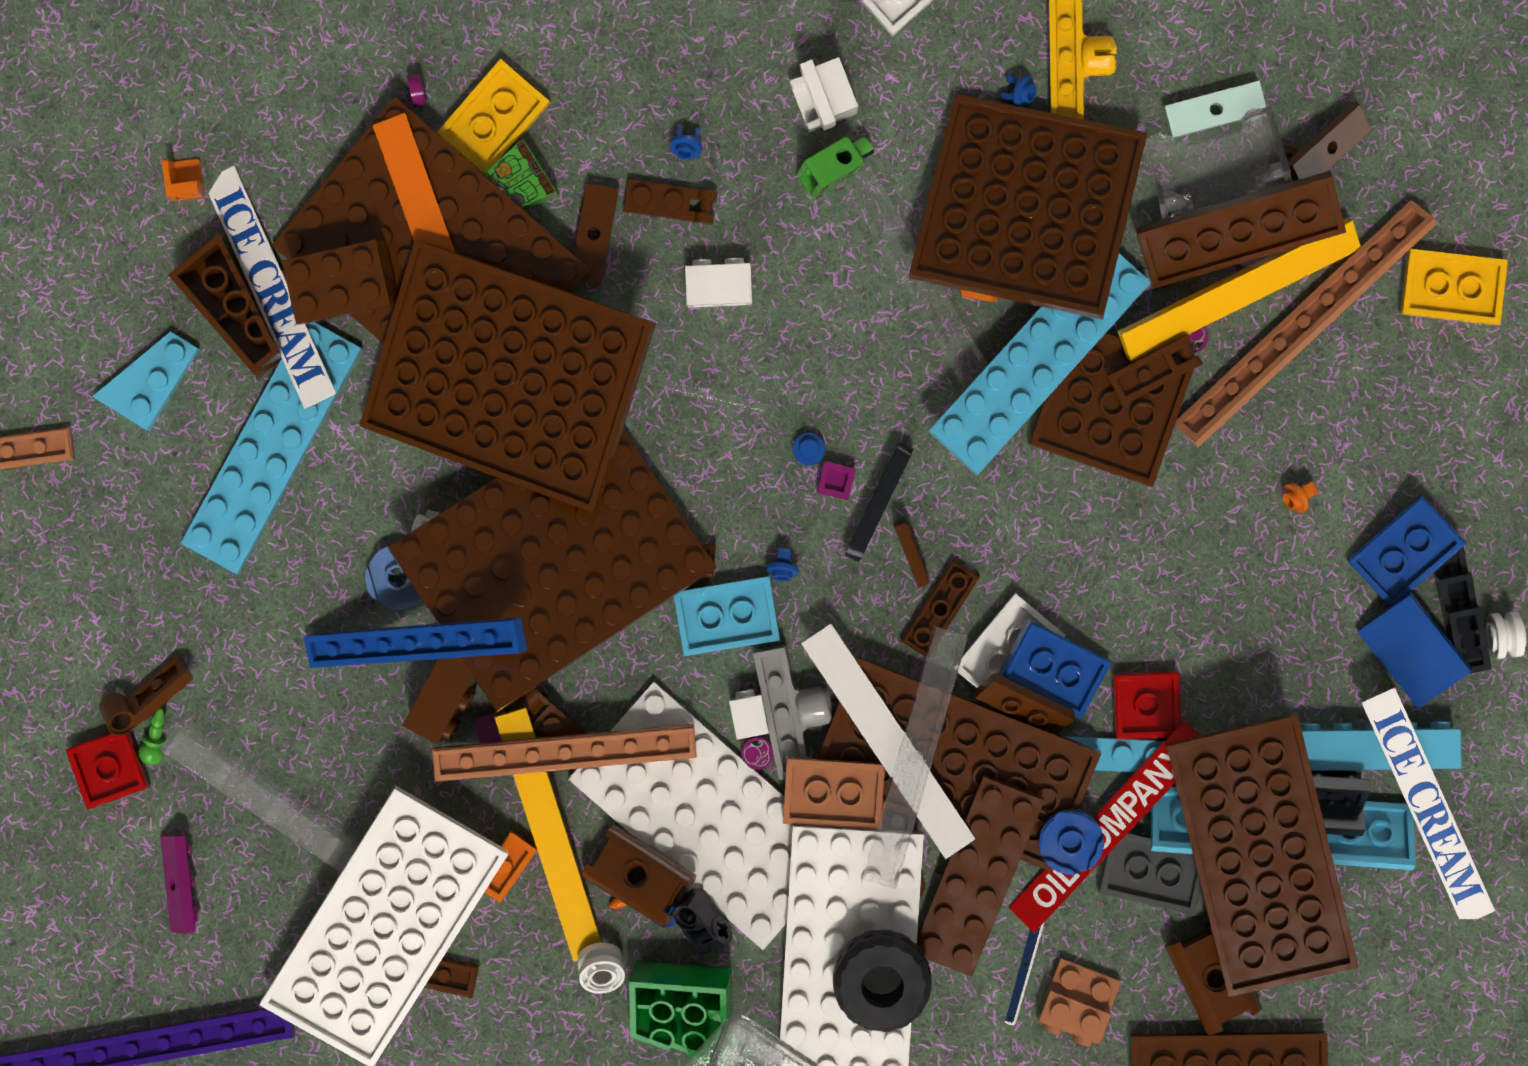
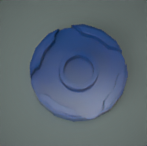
M1076 809L1058 811L1048 817L1040 829L1038 838L1040 853L1047 865L1058 873L1068 875L1079 874V872L1094 867L1102 856L1104 848L1102 829L1096 820L1084 811Z

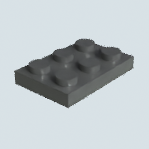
M1129 832L1106 856L1098 892L1099 894L1195 915L1201 885L1193 854L1151 851V837Z

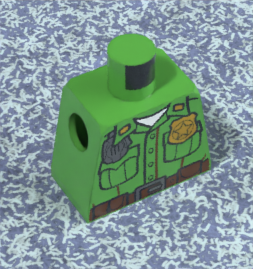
M844 137L806 159L796 175L812 200L815 201L856 175L864 165L863 160L874 153L873 147L866 137H862L854 143H851L848 137Z
M524 140L519 141L485 172V175L524 210L559 195Z

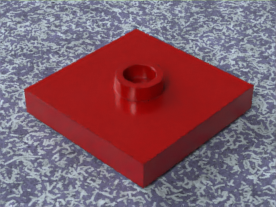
M1178 671L1113 674L1115 739L1168 738L1181 725Z
M131 732L121 736L109 733L65 749L87 810L150 788Z

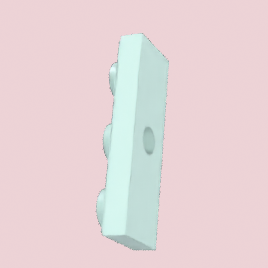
M1260 80L1163 107L1171 139L1256 117L1268 112ZM1211 105L1219 107V115H1213L1210 112Z

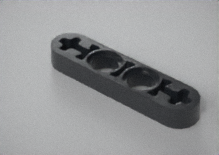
M901 442L898 443L844 556L860 562L914 448Z

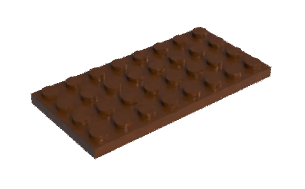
M857 656L856 662L963 821L983 774L1044 797L1045 801L1020 860L1053 872L1054 869L1047 865L1040 853L1038 843L1040 829L1047 818L1054 813L1066 809H1079L1101 756V751ZM839 701L817 759L881 763ZM885 769L882 806L918 819Z
M1292 713L1166 743L1228 997L1359 968L1298 714Z

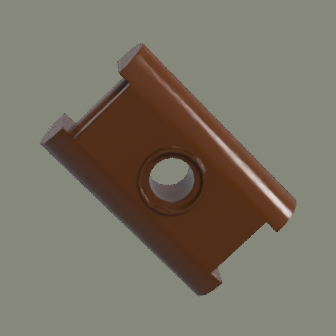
M613 824L604 835L609 838L608 843L596 863L585 866L582 877L665 928L673 919V915L668 912L684 886L692 887L696 874L616 824ZM642 867L646 872V878L641 884L636 885L632 875L637 868Z
M1210 922L1204 924L1207 931L1182 943L1174 938L1167 942L1164 947L1207 1035H1212L1223 1031L1222 1023L1244 1012H1248L1253 1016L1262 1010V1006L1255 991L1228 997ZM1213 969H1218L1220 979L1215 984L1209 985L1206 980L1208 973Z

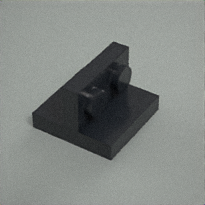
M1312 771L1326 834L1363 836L1365 832L1364 805L1371 791L1370 779H1361V772Z

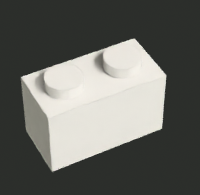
M744 258L724 259L725 264L712 265L710 259L692 260V266H685L687 307L752 305L751 264L744 263Z

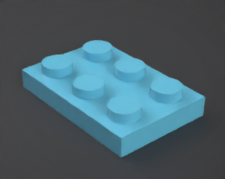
M769 576L683 590L674 596L684 656L780 640Z

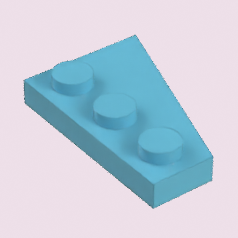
M170 331L92 397L146 431H150L200 349Z

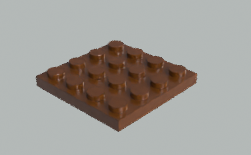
M1105 333L1043 402L1029 445L1139 484L1153 487L1194 369L1121 406L1107 376L1134 362L1127 359L1120 338ZM1172 356L1176 366L1184 363L1182 359Z

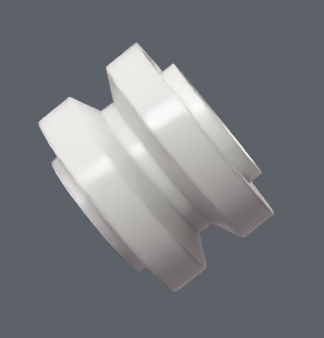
M1517 611L1506 612L1504 619L1499 613L1489 614L1486 620L1485 632L1488 649L1494 659L1505 658L1507 651L1511 657L1523 656L1526 646V631L1520 614Z
M604 942L594 943L585 947L579 953L577 958L579 980L585 990L592 993H608L621 986L625 979L622 952L617 946Z

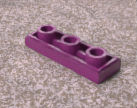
M170 834L160 836L170 931L182 934L195 932L198 911L192 899L195 882L192 873L189 872L190 844L186 840L185 835Z

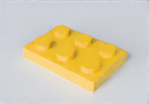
M500 59L438 130V133L485 174L487 170L512 149L549 106L550 101Z
M1410 249L1407 251L1400 315L1500 325L1508 260Z

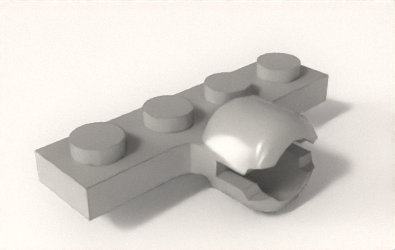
M782 646L753 653L779 780L786 779L787 757L809 758L804 731L807 728L829 724L833 714L830 696L825 687L817 686L802 690L795 687L787 648Z

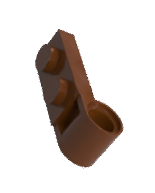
M175 654L127 697L120 693H112L104 697L99 704V711L109 732L117 736L128 734L143 720H147L159 708H162L177 692L183 690L194 679L185 661Z
M535 688L507 706L511 711L526 706L534 732L541 738L587 733L549 700L544 692L541 694Z

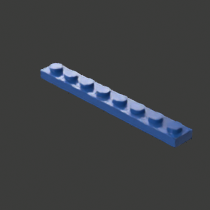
M521 617L312 633L303 637L310 668L517 654L527 650Z

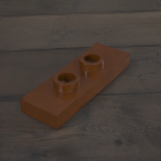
M993 673L975 691L976 699L1031 725L1041 727L1056 734L1074 721L1073 710L997 673Z

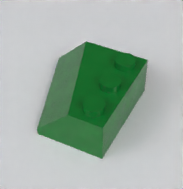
M636 960L629 980L630 1037L664 1050L673 1048L689 1054V1059L697 1062L703 1059L717 1064V1066H728L732 1032V968Z

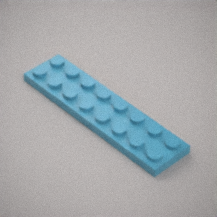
M1119 253L1103 320L1040 307L928 432L975 475H978L1151 282Z
M315 322L305 325L336 394L304 409L285 364L281 359L180 543L237 575L241 572L363 349Z
M1171 787L1151 808V851L1193 854L1177 788ZM1366 801L1364 805L1365 832L1363 836L1327 834L1334 865L1413 870L1416 866L1414 818L1407 804Z

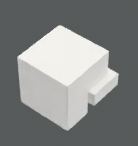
M839 57L817 66L814 65L813 60L800 64L802 76L791 80L790 86L809 133L823 128V131L836 126V122L857 114L858 104Z

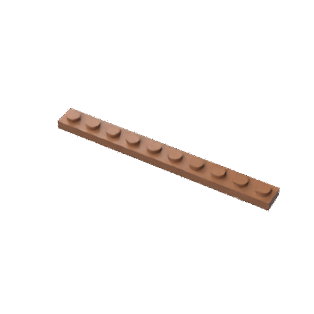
M1409 201L1176 420V428L1197 447L1201 446L1436 225L1435 218L1414 201Z

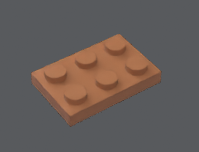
M787 757L783 824L881 830L884 766L881 763Z

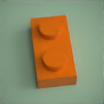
M513 830L501 845V847L508 850V856L485 890L486 894L499 903L502 902L537 852L536 846Z

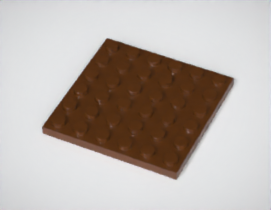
M955 94L909 278L1103 320L1147 139V132Z

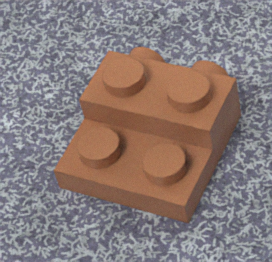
M1059 957L1037 1015L1038 1021L1043 1023L1042 1029L1055 1035H1060L1062 1030L1073 1034L1072 1040L1086 1047H1090L1092 1042L1100 1045L1111 1017L1110 1010L1119 990L1121 980Z

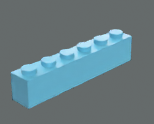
M1430 721V727H1418V722H1411L1431 769H1461V729L1450 727V721ZM1346 722L1332 723V729H1320L1319 723H1300L1311 771L1392 770L1370 722H1365V728H1352V723Z

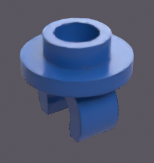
M1025 75L1020 77V79L1015 76L1006 77V81L1015 85V89L1010 94L1001 92L1000 96L1007 102L1014 103L1015 106L1026 108L1028 104L1033 102L1036 95V86L1033 83V79Z
M679 125L676 129V136L670 141L672 153L683 160L698 157L702 152L700 128H695L694 135L690 136L683 135V126Z
M779 547L777 562L767 565L766 572L772 575V579L786 582L791 581V577L798 575L799 568L790 564L792 548Z

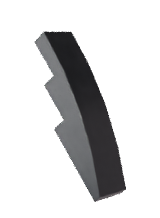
M1463 547L1433 574L1447 637L1472 668L1470 674L1490 670L1492 667L1482 609L1477 604L1472 573L1468 571Z

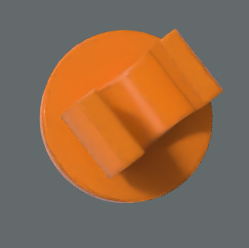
M1313 481L1300 487L1290 482L1283 487L1282 498L1288 509L1297 513H1303L1308 510V499L1319 493Z

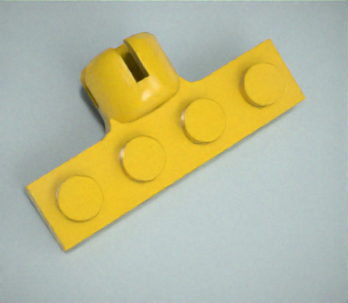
M1049 0L1051 113L1085 120V80L1090 76H1104L1115 73L1117 60H1115L1113 55L1117 54L1114 38L1109 35L1090 37L1084 35L1083 0Z

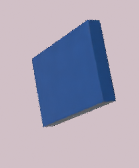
M1421 494L1347 559V562L1391 607L1414 590L1467 543Z
M1412 593L1403 597L1357 631L1417 708L1472 672L1470 665Z
M1027 619L998 674L1073 710L1074 716L1082 719L1112 661Z

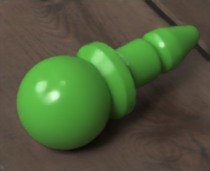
M159 708L154 713L149 733L143 735V743L138 749L139 759L146 765H156L164 757L163 745L166 739L161 737L162 725H164L165 721L162 708Z

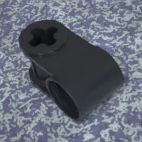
M701 889L689 890L674 909L673 919L690 941L692 948L699 954H706L712 947L718 944L721 946L729 944L732 940L731 927L718 911L710 896Z

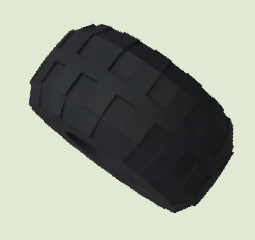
M886 929L864 932L850 940L837 957L833 971V990L837 1003L849 1020L864 1029L891 1032L892 1030L909 1025L923 1012L931 993L932 979L929 963L917 943L915 944L908 936ZM885 966L894 969L902 977L901 983L897 989L890 993L882 995L873 993L864 986L862 980L867 972L873 968Z

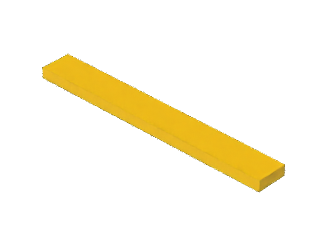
M1349 218L1343 220L1346 233L1275 253L1117 331L1127 359L1134 362L1356 252L1361 245L1353 220Z
M526 706L495 716L502 741L536 738ZM548 773L514 774L515 783L574 962L577 961L579 953L585 947L594 943H600L602 940Z

